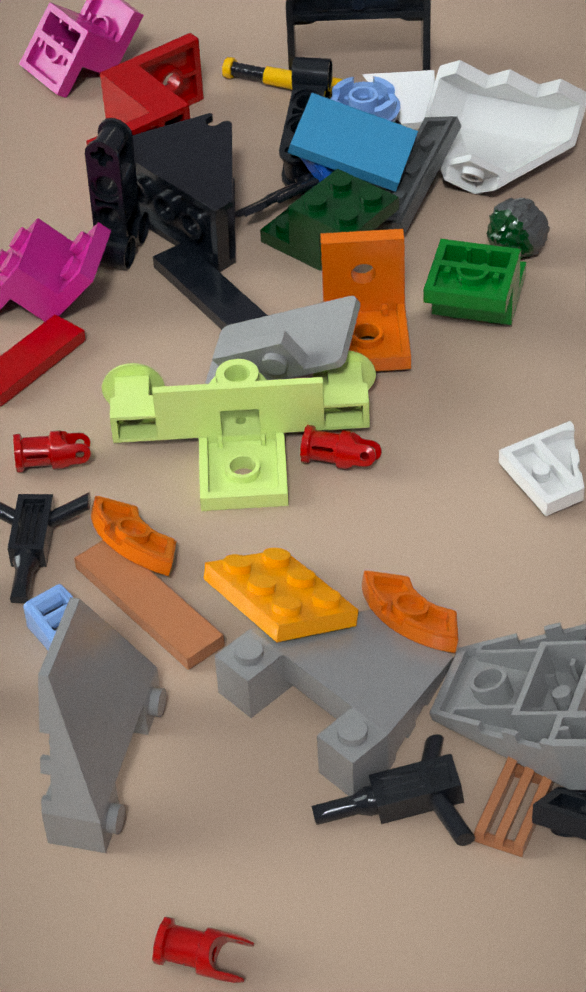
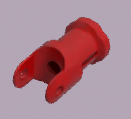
M313 425L305 427L300 448L301 462L310 463L311 460L336 463L337 468L348 469L353 465L370 466L374 461L378 460L382 453L379 443L373 440L362 439L355 432L343 430L341 434L316 430V427Z
M61 430L50 431L49 436L23 438L21 434H14L13 444L17 473L24 472L25 468L52 466L54 470L69 467V465L85 463L91 455L89 448L90 438L84 433H67ZM82 439L84 443H76V441ZM76 453H84L82 457L76 455Z
M164 917L155 937L152 961L158 965H164L166 961L195 968L196 974L224 982L244 983L245 979L239 976L216 970V961L222 946L228 942L254 947V943L238 934L210 927L204 932L176 925L175 918Z

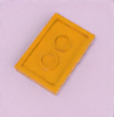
M267 548L261 553L244 556L232 554L222 560L205 562L203 579L275 642L355 627L357 624L359 609L316 576L312 570L306 568L291 556L285 549Z

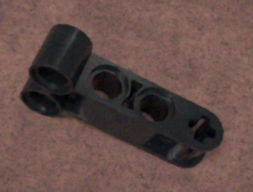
M294 57L292 93L279 148L280 158L284 161L281 176L285 186L295 183L296 178L310 172L301 158L289 154L288 150L311 93L328 99L332 97L333 65L331 58Z
M107 118L98 126L97 138L89 142L85 148L93 227L99 222L111 230L99 265L129 270L134 262L136 245H143L147 238L150 218L147 211L140 210L131 129L119 119Z

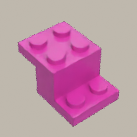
M86 0L80 13L49 2L19 65L56 95L67 98L82 67L100 73L121 62L144 15L124 0Z
M39 218L28 229L21 227L12 238L9 245L10 249L7 252L3 249L0 250V310L11 299L43 321H47L54 314L60 316L94 281L111 230L98 222L88 233L82 231L74 241H71Z

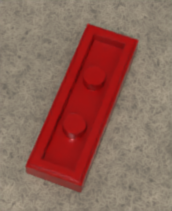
M54 314L0 356V406H3L86 341L84 329Z

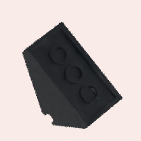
M208 113L133 135L139 205L141 211L149 213V229L175 246L182 242H187L219 272L236 263L232 123L230 121H223L218 125L210 126L208 124L213 122V114Z

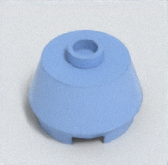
M373 76V82L363 81L354 83V77H349L341 80L332 88L331 100L392 122L396 121L400 111V101L395 95V87L389 81Z

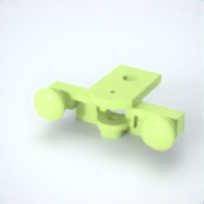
M349 350L346 362L341 367L313 373L311 378L266 380L259 373L257 366L253 362L245 359H231L225 361L217 368L215 377L211 380L210 384L165 386L162 377L153 368L139 363H127L113 368L105 376L102 383V394L110 404V425L113 443L199 438L201 511L289 506L284 433L304 432L307 425L315 426L318 431L370 428L368 390L374 384L376 371L373 363L365 355ZM238 469L252 470V472L248 474L234 473Z

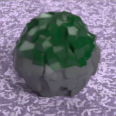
M528 198L506 199L496 205L493 213L489 215L490 223L488 224L486 234L490 245L521 249V258L538 254L548 240L550 227L548 226L547 217L535 206L534 201Z

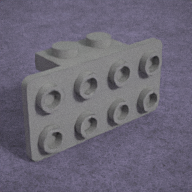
M347 296L225 326L220 332L205 384H210L211 380L215 377L217 368L225 361L231 359H245L253 362L257 366L259 373L266 380L289 379L341 367L347 359L360 309V302L355 296Z

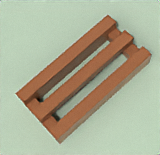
M508 756L475 828L474 842L523 857L537 825L532 823L533 804L550 793L555 782L535 773L534 770L527 766L524 767L518 764L516 760ZM514 777L520 778L495 835L489 833ZM531 783L539 784L515 841L507 839Z

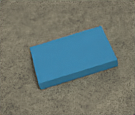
M311 93L290 143L288 153L333 170L340 169L361 180L396 192L418 131Z

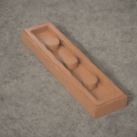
M100 541L74 558L76 569L187 670L225 646L224 635L154 573L126 559L113 550L105 541Z

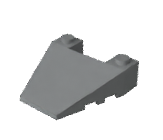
M70 597L38 674L39 732L47 733L50 737V756H41L40 773L50 775L51 780L46 795H43L41 798V812L48 843L106 853L112 835H118L121 832L124 822L125 807L123 804H119L115 782L133 733L148 735L154 717L162 716L166 702L165 688H160L158 670L151 661L81 599Z
M372 610L358 612L355 627L282 642H275L260 628H252L215 655L218 693L250 718L254 717L294 686L337 719L317 735L318 767L321 775L348 796L355 794L365 786L371 785L369 780L370 774L386 771L392 767L396 760L397 750L405 737L409 738L416 726L418 715L424 705L428 706L453 661V656L449 653L421 645L395 632L382 622Z
M559 622L544 626L546 634L519 640L517 633L458 648L430 710L432 720L506 758L508 756L513 758L518 764L529 767L535 773L545 776L569 790H586V624L563 629Z

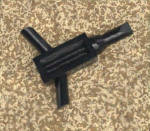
M90 492L58 508H55L53 494H18L15 509L0 502V519L12 525L7 548L11 567L15 568L10 596L11 603H26L28 601L33 573L38 567H47L54 527L89 510L91 505Z
M438 734L429 736L425 740L420 762L370 774L369 780L371 785L363 787L355 794L311 806L316 825L354 815L374 816L378 814L381 824L434 811L457 845L466 846L475 840L474 834L454 807V805L464 803L462 786L452 754L441 756L444 737Z

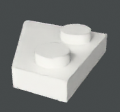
M571 421L499 450L500 465L545 516L584 500V482L582 473L579 470L580 459L578 449L575 447L574 424Z

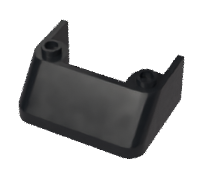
M286 0L289 70H292L293 59L296 57L295 25H307L316 21L395 18L405 21H421L422 70H430L431 0Z

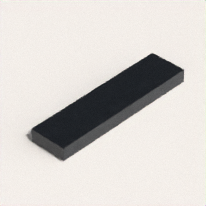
M182 242L153 256L154 268L221 330L227 325L268 316L187 242Z

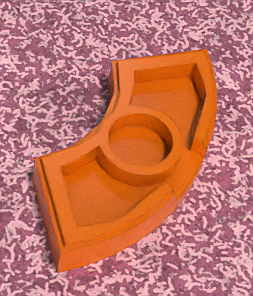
M95 496L91 509V520L103 541L133 563L156 573L169 576L176 540L151 529L139 517L137 506Z
M364 571L361 583L364 598L368 606L382 622L395 632L416 643L445 652H456L458 627L457 612L455 610L437 606L427 601L413 588L408 576Z

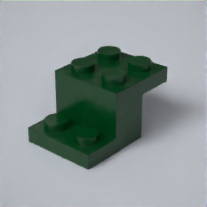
M336 169L289 205L288 209L260 229L261 242L321 271L320 233L372 231L399 210V197L349 173Z

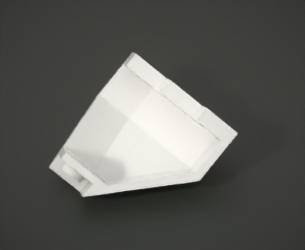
M461 60L439 66L425 117L457 116L462 126L440 167L444 180L472 194L494 191L574 147L586 109V91L563 79L538 84L511 69L488 75Z

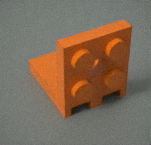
M403 229L320 233L323 302L347 296H355L360 302V309L349 350L365 355L373 363L375 371L411 369V351L405 310V246ZM361 264L373 267L372 270L366 273H358L353 270ZM364 336L374 337V339L371 340H362L359 338Z

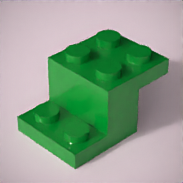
M440 239L423 289V303L432 304V314L512 325L526 276V262L520 261L521 249Z

